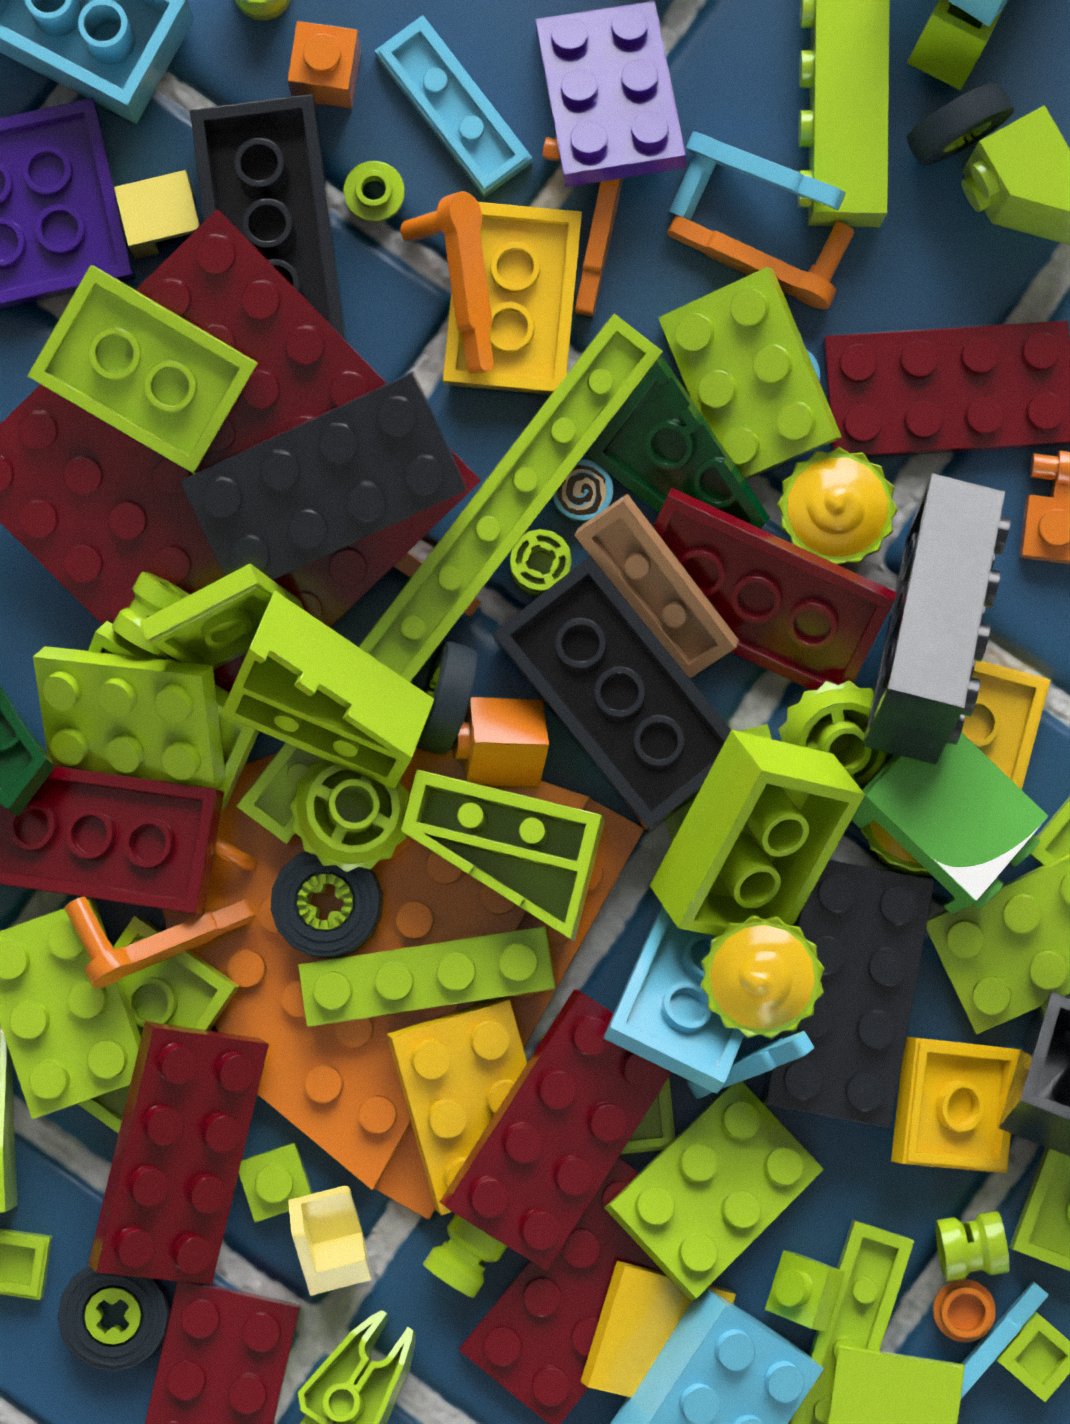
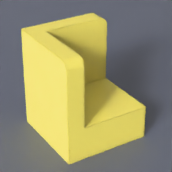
M186 170L114 187L128 247L135 259L159 254L157 242L192 234L200 226L193 199L195 194Z
M341 1186L288 1200L292 1238L310 1296L371 1280L367 1244L352 1193L348 1186Z

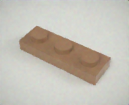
M628 494L577 529L575 537L689 678L736 648L739 641Z

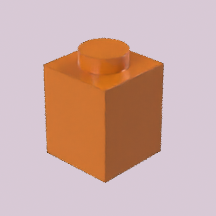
M297 21L287 80L291 95L313 94L315 104L353 109L361 57L358 30Z
M471 697L465 720L452 746L453 758L463 759L465 781L483 786H540L549 747L543 700Z

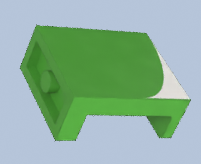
M961 732L957 745L946 744L936 765L894 754L862 790L865 796L856 810L852 821L860 829L874 820L878 822L952 894L943 906L953 915L971 904L979 910L998 893L1004 883L997 876L1008 863L1016 867L1036 848L1040 840L1034 833L1048 818V815Z

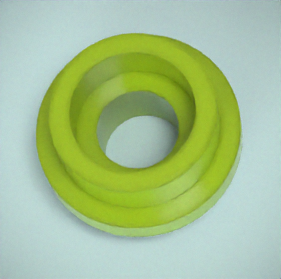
M368 161L356 166L349 173L344 184V197L349 210L357 218L366 222L378 223L392 218L400 210L404 202L405 188L403 180L395 168L381 161ZM371 181H378L385 186L386 190L381 198L371 200L363 195L364 186Z

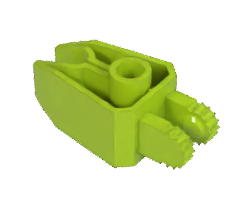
M381 1310L352 1330L298 1391L300 1411L306 1414L300 1424H387L410 1370L416 1344V1333L407 1327L384 1360L372 1361L371 1351L389 1321L390 1316Z

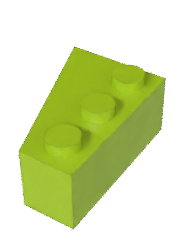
M274 590L221 715L395 789L413 757L434 699Z
M417 769L401 831L575 942L605 824L603 816Z

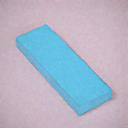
M423 15L375 50V57L483 198H486L532 163V156Z

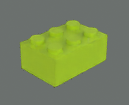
M731 730L650 883V887L679 929L720 936L724 934L729 923H743L752 915L763 919L778 916L786 925L793 926L865 794L834 754Z

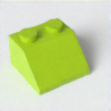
M1044 105L980 140L962 170L965 178L961 180V185L966 198L974 210L977 212L984 210L992 224L1070 245V148Z

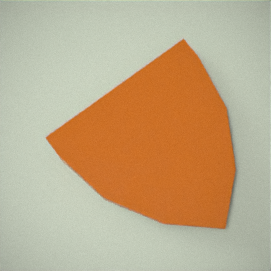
M416 748L409 765L400 779V784L409 792L410 797L417 769L465 781L463 759H454L453 751L451 750L444 755ZM276 754L245 764L230 801L221 812L204 914L213 913L247 899L256 916L250 923L190 949L191 952L240 986L214 1026L218 1032L256 1037L268 1043L269 1047L257 1094L371 1190L376 1189L430 1220L435 1211V1206L387 1033L489 1000L307 1027L298 964L337 958L311 957L292 948L277 931L271 913L272 887L281 868L297 854L304 852L302 838L295 833L288 843L285 844L237 807V804ZM543 781L540 782L539 787H487L601 814L605 819L575 942L406 835V840L396 845L392 858L379 860L372 868L376 873L383 893L382 917L373 936L357 951L338 958L546 926L556 989L506 997L511 1002L524 1050L645 830L643 827L593 801L588 796ZM327 885L324 894L314 893L311 898V905L320 909L319 919L327 920L331 911L341 912L344 906L343 900L335 896L336 886ZM163 910L166 929L201 916Z

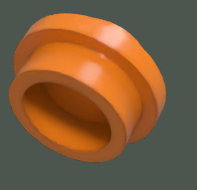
M971 1279L950 1281L941 1287L934 1298L932 1312L937 1327L944 1335L954 1341L972 1342L982 1338L989 1332L995 1320L996 1307L992 1295L983 1285Z

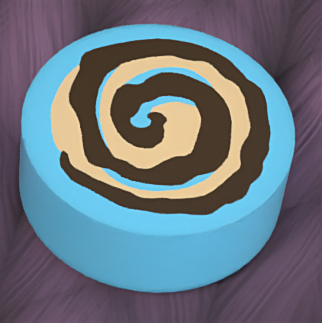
M581 459L552 496L554 506L566 519L577 523H586L610 506L613 495L612 480L607 471L597 463Z

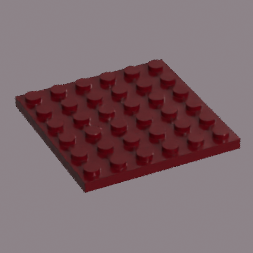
M216 209L136 289V291L258 362L256 369L196 472L387 383L219 209ZM42 384L0 424V523L102 625L106 621L113 624L120 610L130 607L135 598L132 588L142 571L163 578L190 595L225 577L180 483L185 477L193 474L192 472ZM450 448L467 484L466 491L273 581L298 598L307 613L330 628L479 484L481 479ZM247 653L214 669L215 685L230 693ZM167 655L169 658H171V659L177 661V660L174 659L173 657Z

